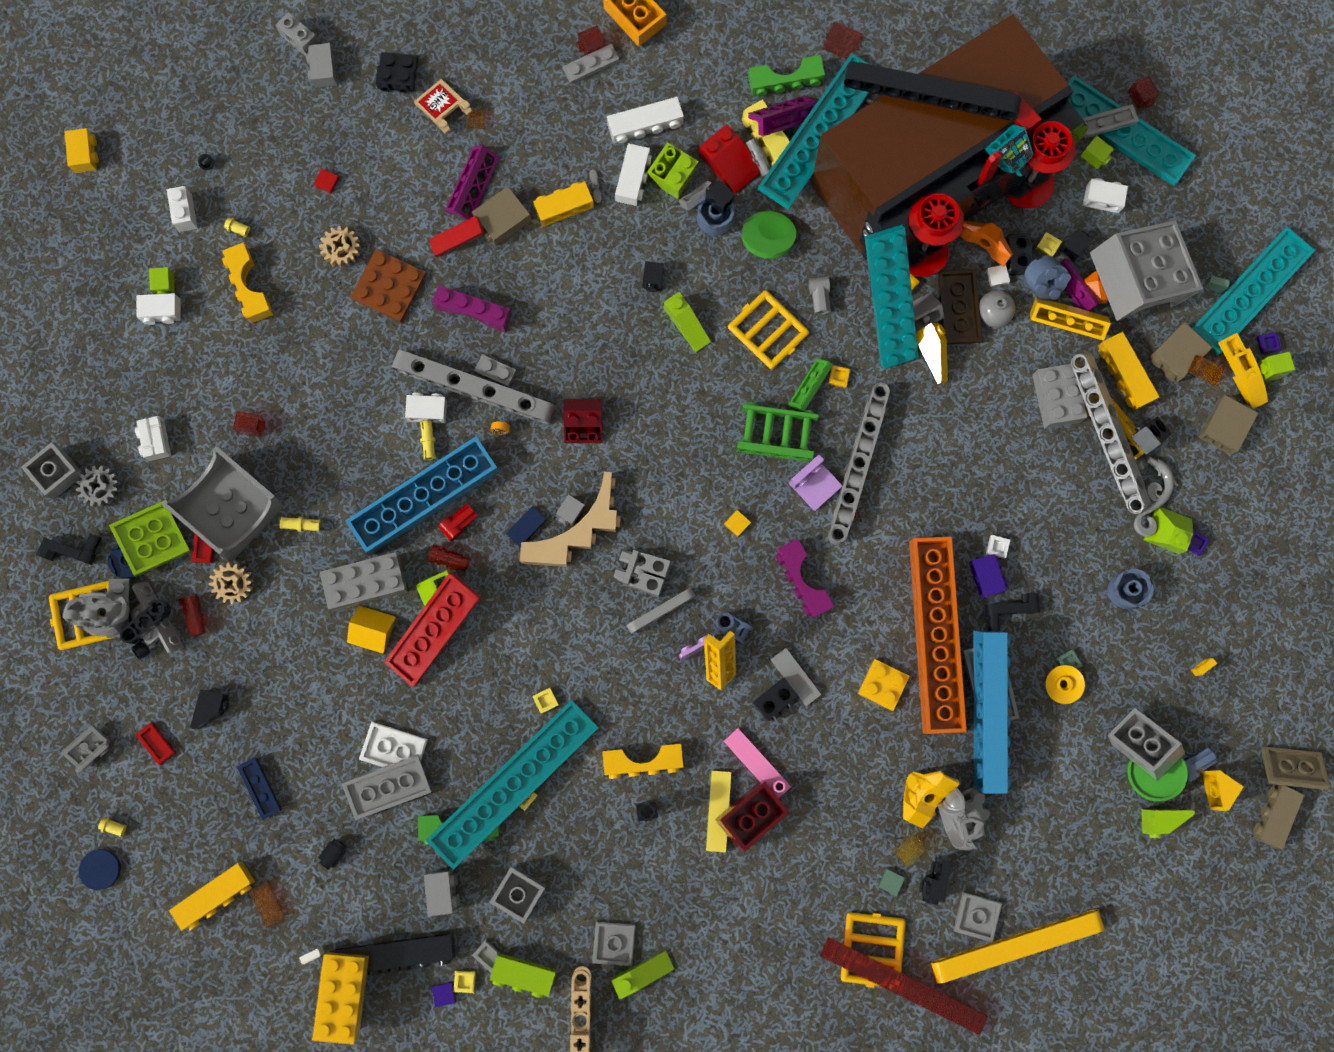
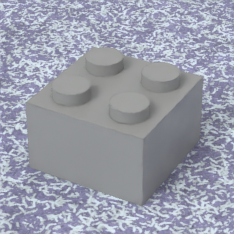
M53 442L21 467L40 491L53 500L81 478L79 475L83 474L67 453Z
M512 865L489 903L524 924L545 890L546 885Z
M453 869L433 871L424 875L428 917L455 912L457 907L460 906L459 893L456 894L455 886L458 885L457 873H454Z

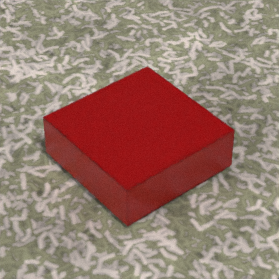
M321 169L313 185L332 194L340 178L329 171Z

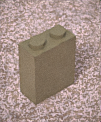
M508 186L472 211L473 217L478 216L483 231L485 232L483 236L488 243L492 242L495 246L531 222L530 214Z
M1184 322L1148 358L1151 359V363L1156 368H1160L1165 372V376L1169 380L1177 383L1212 347Z
M1223 395L1217 399L1198 437L1229 455H1233L1242 446L1258 413L1251 406L1237 402L1234 397Z

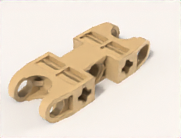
M579 966L575 969L571 981L570 1052H590L591 971L586 966ZM584 974L587 980L579 981L577 975ZM576 1016H585L586 1023L578 1024L575 1020Z

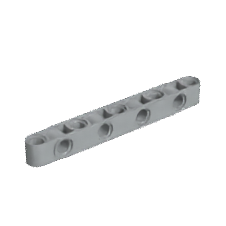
M398 350L391 366L393 370L543 424H549L555 409V405L402 350ZM419 365H424L423 371H416ZM453 378H460L459 383L451 384ZM489 390L496 391L492 397L486 396V393ZM526 402L531 404V407L527 410L521 408Z
M1088 352L1077 354L1072 358L1071 366L1082 397L1126 506L1131 513L1139 514L1150 506V499L1145 489L1143 478L1093 355ZM1081 357L1085 360V366L1080 363ZM1094 393L1099 395V401L1094 399ZM1109 428L1113 431V437L1108 434ZM1122 464L1127 466V472L1122 470ZM1136 500L1141 502V508L1136 505Z
M877 383L873 387L863 412L828 533V539L833 545H840L846 540L855 516L890 393V389L885 383ZM881 390L884 393V396H877L875 391ZM865 425H871L874 431L868 432L865 429ZM855 460H860V461H862V462H863V467H861V468L857 467V466L855 465L854 461H855ZM844 496H851L853 503H846ZM833 532H841L842 539H835Z

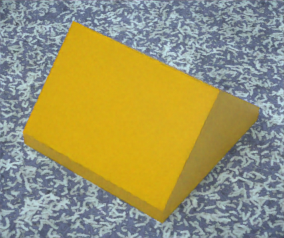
M359 606L349 621L347 643L384 654L396 617Z
M1220 770L1202 771L1210 810H1230L1244 786Z

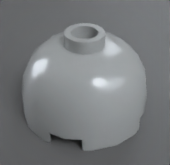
M991 291L985 294L979 301L980 320L987 326L994 329L1002 328L1008 325L1014 317L1015 301L1004 291Z

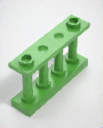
M753 402L743 404L741 412L747 413L744 439L738 441L736 452L805 462L813 460L814 451H809L808 442L811 422L817 421L818 414H814L810 410L798 412L761 407ZM755 414L766 415L763 442L760 444L753 443L751 440ZM774 416L785 418L782 444L779 446H772V443H770ZM792 419L804 420L801 445L798 449L791 448L789 445Z

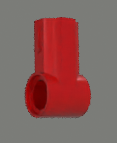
M466 504L453 516L444 519L438 525V528L449 541H453L463 533L464 528L478 518V515Z

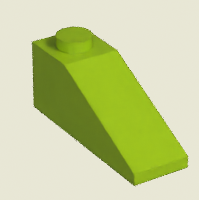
M680 292L664 301V310L695 353L711 343L691 307Z
M665 950L613 976L611 981L619 999H622L673 971L674 967Z

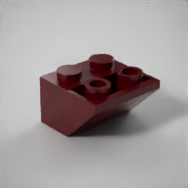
M564 399V443H602V399Z

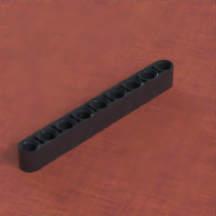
M850 62L844 78V85L851 89L1008 121L1018 118L1021 105V97L1014 93L861 62Z

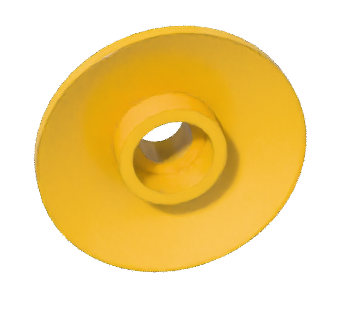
M1060 665L1048 673L1045 688L1049 697L1055 702L1070 704L1082 696L1085 681L1080 671L1069 665ZM1063 680L1066 681L1065 687L1060 686V682Z

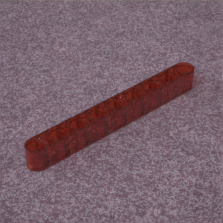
M830 937L827 938L820 953V956L981 1035L988 1018L987 1015Z

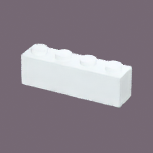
M678 97L609 115L607 116V125L613 144L617 142L622 144L627 142L628 139H640L645 137L646 134H658L668 128L676 129L683 124L684 116Z

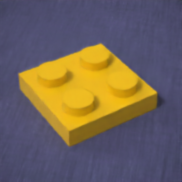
M873 659L857 694L886 709L894 711L910 676Z

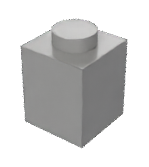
M568 494L556 512V516L559 518L557 521L566 527L568 525L573 527L584 511L585 505Z

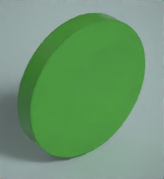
M773 211L758 212L750 216L743 225L742 241L745 247L758 257L766 259L782 257L789 253L795 244V226L783 214Z
M1182 756L1158 781L1130 760L1128 764V779L1132 788L1141 797L1149 801L1165 802L1174 799L1186 786L1188 771Z

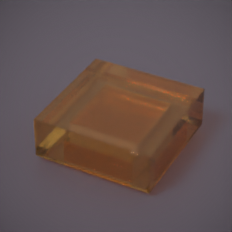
M472 109V112L466 115V129H485V110Z

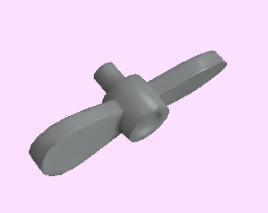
M591 170L589 176L592 182V190L594 191L593 197L595 203L599 204L602 196L599 191L598 175L595 170Z

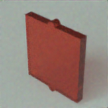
M834 22L830 32L826 34L827 38L822 49L848 59L851 53L854 54L859 49L858 44L863 34Z

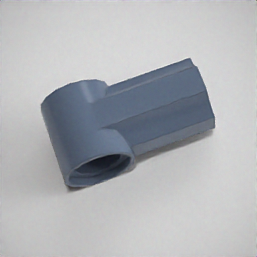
M1204 748L1195 755L1184 758L1188 771L1187 783L1198 778L1202 771L1217 763L1215 754L1209 748Z

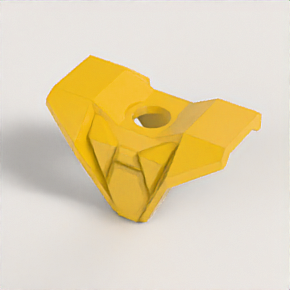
M942 771L928 774L910 773L905 785L903 819L923 829L936 815L935 809L950 792L954 791V788L959 786V780L945 775Z

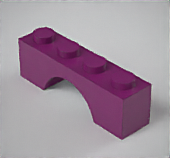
M438 285L432 301L434 308L452 315L461 314L482 322L487 327L506 332L512 316L508 308Z
M799 539L778 548L775 557L779 565H784L786 569L784 574L788 582L792 581L795 589L793 591L797 599L801 598L804 603L802 608L806 616H810L813 619L834 608L826 590L813 589L803 581L800 568L807 554Z

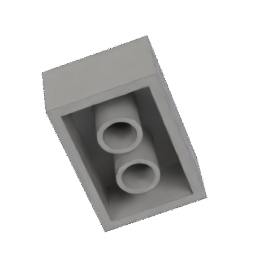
M1071 364L1038 369L1032 375L1044 429L1081 423L1087 418L1083 397Z
M1136 708L1108 734L1111 744L1157 781L1185 753L1182 743Z

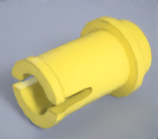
M227 218L224 228L228 232L232 231L247 237L250 226L235 221V218Z
M110 817L102 818L98 826L102 833L106 831L119 837L124 835L127 825L112 821Z

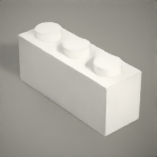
M628 143L615 193L616 202L637 206L638 200L642 201L644 190L641 189L642 184H646L648 178L646 168L647 166L650 167L652 162L650 148Z

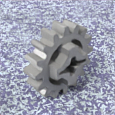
M92 466V471L86 468V474L79 475L82 480L76 481L80 485V487L76 488V491L81 493L78 497L82 500L84 499L83 503L90 504V506L96 508L97 504L100 507H104V502L110 505L111 498L117 499L114 494L115 492H120L116 488V486L120 485V482L116 481L118 476L112 474L113 471L111 469H106L104 466H100L98 469V467Z

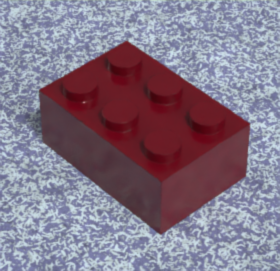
M759 781L715 820L738 850L745 852L790 812L767 783Z

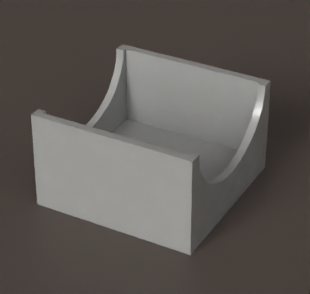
M1176 220L1116 233L1090 252L1116 321L1170 302L1171 308L1176 307L1203 290Z
M216 446L212 450V460L201 477L183 494L172 500H164L161 505L229 562L233 561L283 508V505L270 491Z

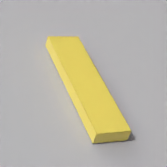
M711 772L706 851L726 852L727 834L715 819L729 808L731 772Z

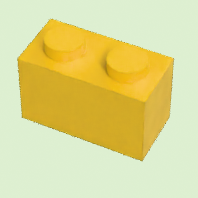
M87 128L64 131L68 167L74 173L97 170L96 163L99 162L94 147L97 146L95 135H92Z

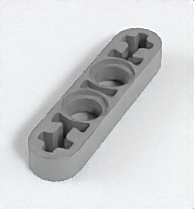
M689 588L627 625L628 630L633 634L696 597L692 588Z

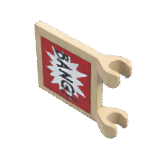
M442 79L414 101L416 106L443 133H447L450 130L444 118L457 107H460L466 115L472 112L469 103L463 100Z

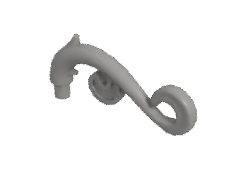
M1148 456L1145 462L1153 466V469L1158 471V475L1163 477L1164 489L1159 496L1156 492L1162 491L1160 484L1154 482L1146 486L1149 499L1154 503L1140 512L1134 520L1136 532L1143 537L1153 535L1157 530V524L1154 518L1150 516L1147 517L1149 527L1145 528L1141 524L1142 518L1163 506L1172 495L1174 485L1178 486L1170 467L1162 460H1156L1151 456Z

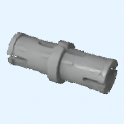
M757 137L746 142L753 156V162H756L761 175L764 176L769 172L771 166L767 161L766 152H763Z

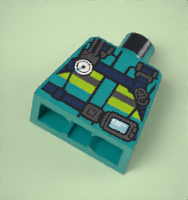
M1012 125L985 148L990 156L996 151H1000L1003 154L998 165L1001 170L1009 173L1016 172L1017 176H1023L1028 172L1025 163L1033 157V152L1025 127Z

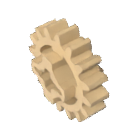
M338 226L337 231L332 227L330 234L325 232L326 238H320L323 243L319 245V248L322 250L320 254L333 267L336 263H338L340 268H342L343 263L349 266L350 260L356 262L354 256H360L357 251L361 249L360 244H358L360 240L358 237H355V232H350L347 227L344 231L341 226ZM348 239L351 240V242H352V247L348 244V243H349ZM328 247L332 249V255L329 254Z
M229 561L227 565L223 562L210 575L213 581L209 585L214 586L211 592L218 593L217 599L223 597L224 603L228 599H230L231 604L236 599L238 602H241L243 597L246 598L249 595L247 591L253 589L249 584L254 580L248 578L252 573L245 572L246 566L240 568V562H237L235 565H233L232 561Z

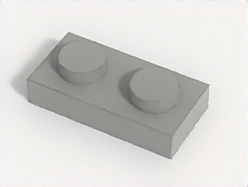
M483 354L474 370L475 373L508 388L517 372L516 369Z

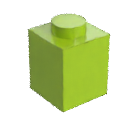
M1096 136L1084 150L1081 157L1096 169H1099L1102 164L1106 166L1111 160L1112 156L1110 154L1114 148Z
M168 267L149 269L150 291L153 294L175 293L174 273Z

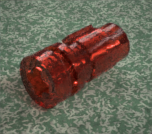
M433 544L428 557V562L433 564L436 562L439 566L441 564L445 565L446 568L457 572L458 570L466 572L470 557L446 550V547L440 548V545Z
M198 595L179 599V604L182 606L181 612H184L190 637L206 633L204 627L206 621L204 614L200 612L201 604H198L200 601Z

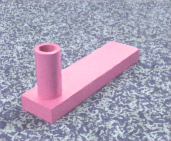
M738 728L723 741L759 781L767 783L778 798L791 788L786 780Z

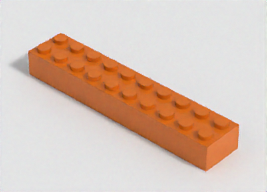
M952 537L913 538L909 541L922 731L923 734L967 732Z

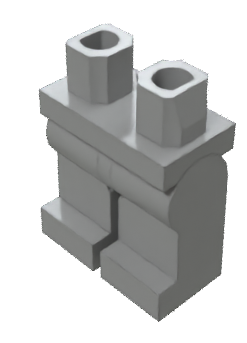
M622 550L619 561L627 563L628 567L627 570L616 568L613 577L621 581L625 586L659 598L671 561L633 550V552Z

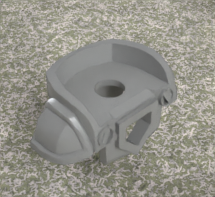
M91 591L90 593L80 594L79 597L69 601L64 608L63 618L91 635L109 636L118 633L123 628L128 619L130 607L122 596L116 595L113 597L109 594ZM100 609H106L104 617L98 616Z
M956 787L954 791L947 795L942 803L938 804L942 823L953 847L965 851L977 850L979 848L974 840L984 835V821L990 816L988 809L982 806V803L985 801V795L976 789L971 792V799L965 801L964 796ZM972 822L976 823L973 830L967 832V829L971 828Z

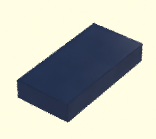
M532 506L506 535L521 547V542H526L547 519Z

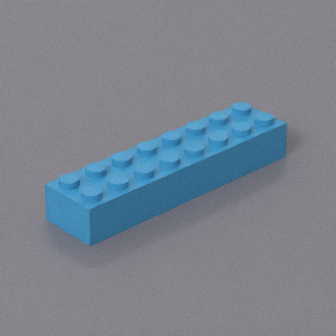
M474 437L345 521L364 551L371 556L499 473V470L478 438Z
M973 631L974 788L984 794L1008 793V788H1010L1011 784L1010 777L1008 776V768H1010V757L1008 756V748H1010V737L1008 736V728L1010 727V717L1008 716L1010 697L1007 693V688L1010 687V677L1007 676V668L1010 667V657L1007 656V648L1010 647V637L1007 636V632Z

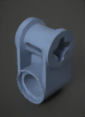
M722 613L715 620V625L720 631L728 634L729 631L735 634V641L741 645H744V639L749 631L753 630L750 625L729 613ZM721 617L729 619L728 627L720 625L719 620Z

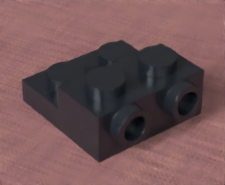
M381 52L380 65L377 66L375 82L377 88L384 92H390L391 90L405 94L414 92L418 56Z
M936 858L935 862H932L930 872L933 874V877L925 876L924 880L920 882L919 891L922 892V901L938 905L939 902L945 903L951 868L950 861Z

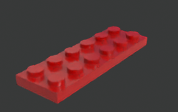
M453 572L449 573L384 663L409 685L415 687L479 602L481 596Z

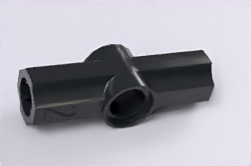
M655 800L636 804L638 822L658 819Z

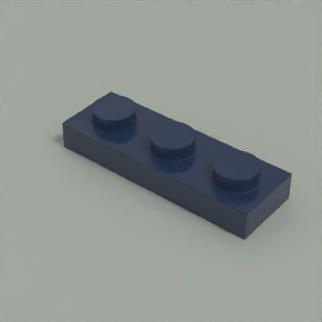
M257 757L237 766L261 819L265 820L282 811Z

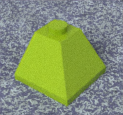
M1163 507L1154 510L1152 517L1157 524V530L1153 535L1144 537L1143 540L1177 554L1187 552L1193 536L1192 519Z
M1141 809L1142 832L1149 834V838H1162V834H1170L1195 815V811L1184 809Z

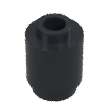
M335 838L332 842L329 841L318 857L321 860L319 864L328 870L330 867L335 869L346 853L345 849L347 846Z

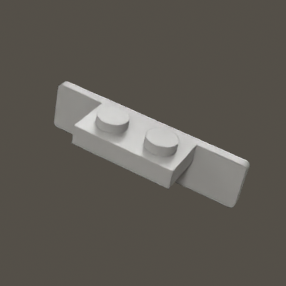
M148 582L132 586L140 602L137 607L129 612L132 620L149 607L150 601L158 600ZM160 605L157 607V608H158V611H157V612H159V613L162 611V610L160 609V607H161ZM168 617L143 637L147 646L153 645L160 639L168 653L184 648ZM143 618V619H142L143 624H142L141 626H146V627H147V626H148V623H147V622H148L149 618H148V619H144V618Z

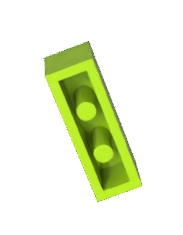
M497 952L490 980L496 986L504 987V985L512 986L514 991L523 993L526 990L532 992L531 995L543 998V996L549 997L556 972L553 968Z

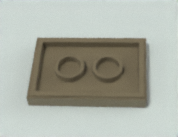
M1266 746L1261 749L1268 784L1329 789L1330 783L1322 752Z

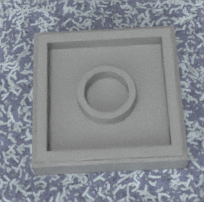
M962 892L953 931L993 942L1002 903Z
M596 921L592 963L632 966L636 925Z

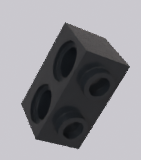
M1031 233L1008 234L1005 240L1013 253L1006 263L1008 275H1024L1028 265L1035 260V257L1032 255L1034 240H1031ZM1016 243L1022 244L1023 248H1019ZM1018 261H1022L1025 266H1020Z
M1157 416L1153 420L1149 417L1134 429L1136 433L1132 438L1147 455L1162 444L1172 433Z
M783 677L752 703L766 721L770 719L774 721L782 715L780 711L784 707L789 709L797 702L795 698L798 697V694ZM781 689L788 691L789 697L787 700L780 699L779 691ZM765 702L773 703L774 710L771 713L764 710Z

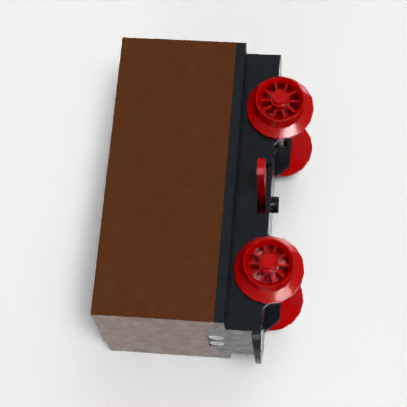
M1013 14L918 74L1009 93L1016 91L1042 119L1038 125L1027 132L1033 157L1025 163L1028 168V172L1025 175L1017 176L1016 172L1009 173L1001 170L998 165L1003 154L1000 151H996L990 156L985 150L987 146L1009 127L1017 125L1014 121L883 95L821 134L811 186L865 260L867 259L865 236L903 225L906 232L910 274L917 277H929L937 274L945 266L949 257L947 244L953 242L965 231L963 227L964 221L1003 196H1007L1009 201L1019 208H1036L1044 205L1051 198L1054 191V178L1051 173L1064 170L1072 162L1076 153L1075 145L1086 134L1088 126L1069 102L1074 91Z

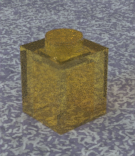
M907 835L891 850L907 867L925 852L922 847L924 843L917 836L913 837L912 835Z

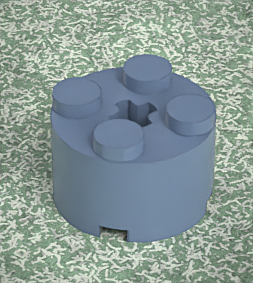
M703 196L697 208V223L700 229L710 236L726 233L733 224L734 203L720 214Z
M1044 255L1042 256L1043 258L1035 259L1028 265L1024 274L1026 278L1025 283L1039 298L1055 300L1059 298L1060 293L1066 288L1071 276L1067 269L1054 257Z
M1128 569L1117 573L1108 584V598L1117 607L1129 610L1143 606L1150 601L1154 592L1149 575L1140 569Z

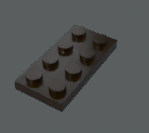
M976 269L939 271L937 273L939 299L944 313V318L941 321L942 327L945 330L944 335L947 339V345L981 343L982 331Z

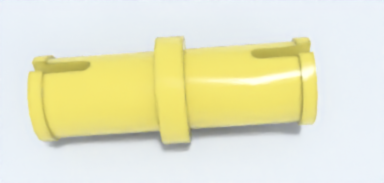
M421 421L422 438L420 443L423 444L424 460L436 459L434 447L436 438L433 437L432 421Z
M299 516L298 518L281 517L280 529H295L298 532L303 530L320 532L319 528H321L320 519H304Z

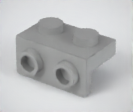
M92 724L63 749L61 754L76 766L75 771L79 773L82 769L87 770L94 763L93 760L98 755L101 757L109 750L110 739Z

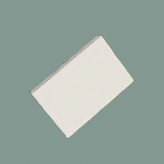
M371 722L359 760L381 767L417 754L420 760H422L428 739Z

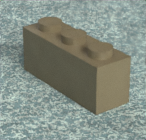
M1274 785L1268 792L1269 799L1267 804L1261 809L1262 817L1253 829L1255 833L1253 838L1272 848L1283 850L1304 794L1285 785Z

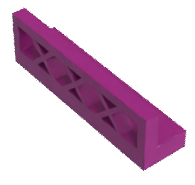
M802 96L748 113V118L758 122V135L766 136L802 124L818 101Z
M484 145L473 146L447 204L446 213L450 215L457 214L464 220L473 217L472 211L478 207L500 158L498 155ZM486 154L493 158L489 166L485 164L484 158ZM481 170L484 174L483 182H479L477 177L478 172ZM472 187H475L477 195L472 199L470 190ZM466 203H468L470 208L468 215L461 211Z

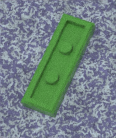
M816 359L788 405L792 409L804 412L833 364L830 361Z

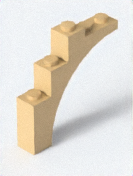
M604 472L598 497L590 511L578 524L565 533L551 539L538 542H521L520 563L567 567V563L571 562L572 551H568L569 548L592 550V545L596 544V533H593V531L616 532V527H620L621 516H617V510H610V508H614V497L611 496V489H615L616 478H612V472Z

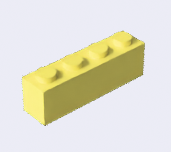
M762 99L744 109L742 122L746 128L749 127L752 131V138L757 137L763 152H766V158L768 157L771 161L770 165L772 168L790 141L783 130L766 136L758 135V122L749 119L748 113L766 108L767 105Z

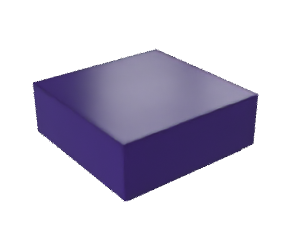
M1277 332L1257 336L1261 354L1279 352L1281 350Z
M1193 529V536L1188 550L1200 556L1210 539Z
M453 982L432 986L435 1007L456 1003Z

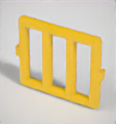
M764 290L750 304L747 303L742 308V312L728 325V329L769 369H774L787 355L790 356L795 351V347L809 334V330L767 290ZM766 299L773 308L744 334L737 326ZM779 312L787 320L757 347L750 339ZM793 325L800 333L771 360L764 352Z
M109 580L54 593L49 596L52 613L50 624L51 627H54L59 650L112 639L106 636L94 635L84 637L83 629H79L74 625L76 639L65 642L58 600L69 598V601H71L80 594L104 589L108 590Z
M847 913L841 980L849 983L866 984V987L874 988V986L899 988L905 938V919L881 916L880 913H872V915ZM854 921L897 926L896 938L853 933ZM852 941L896 946L895 959L851 954ZM850 962L894 967L893 979L849 974Z

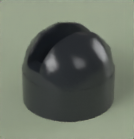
M202 154L198 158V164L203 170H210L213 167L214 161L211 155Z
M138 643L131 647L139 660L146 657L149 653V648L146 647L145 643Z

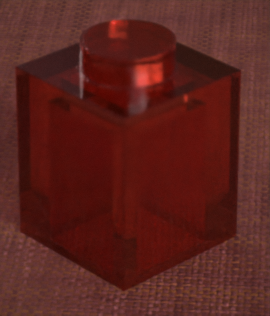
M598 25L578 33L576 44L578 50L586 56L605 47V39Z
M1149 76L1133 83L1127 91L1138 109L1144 106L1146 108L1152 106L1160 94Z
M237 411L233 430L238 434L260 437L261 432L265 430V421L258 414Z

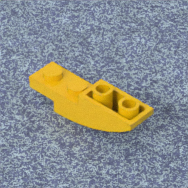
M1238 333L1218 342L1236 375L1232 378L1247 405L1255 409L1267 403L1268 398L1263 377L1251 349L1245 348Z

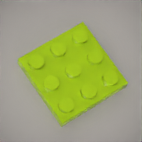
M162 502L109 525L134 577L190 553L171 512L161 505Z

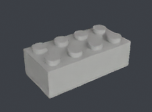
M396 552L320 572L328 610L333 612L408 592L400 555Z

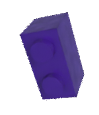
M995 554L969 562L980 599L1007 591V581L1001 574V563Z

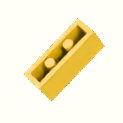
M585 181L573 183L566 189H558L548 196H539L533 201L542 227L594 208L593 199Z

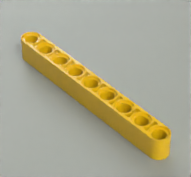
M1089 910L931 962V966L937 983H945L1100 933L1105 928L1099 910Z

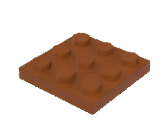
M375 249L350 298L396 321L402 322L427 274L414 266Z

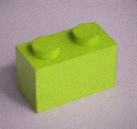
M1290 352L1268 356L1257 363L1264 383L1279 380L1295 370Z

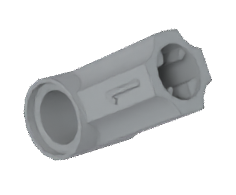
M829 277L809 278V291L813 299L814 314L824 315L830 313Z

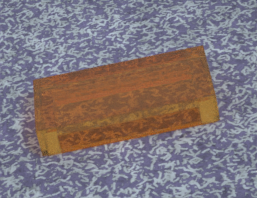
M1195 355L1188 373L1212 386H1217L1224 369L1202 356Z
M269 882L249 891L266 928L286 918Z

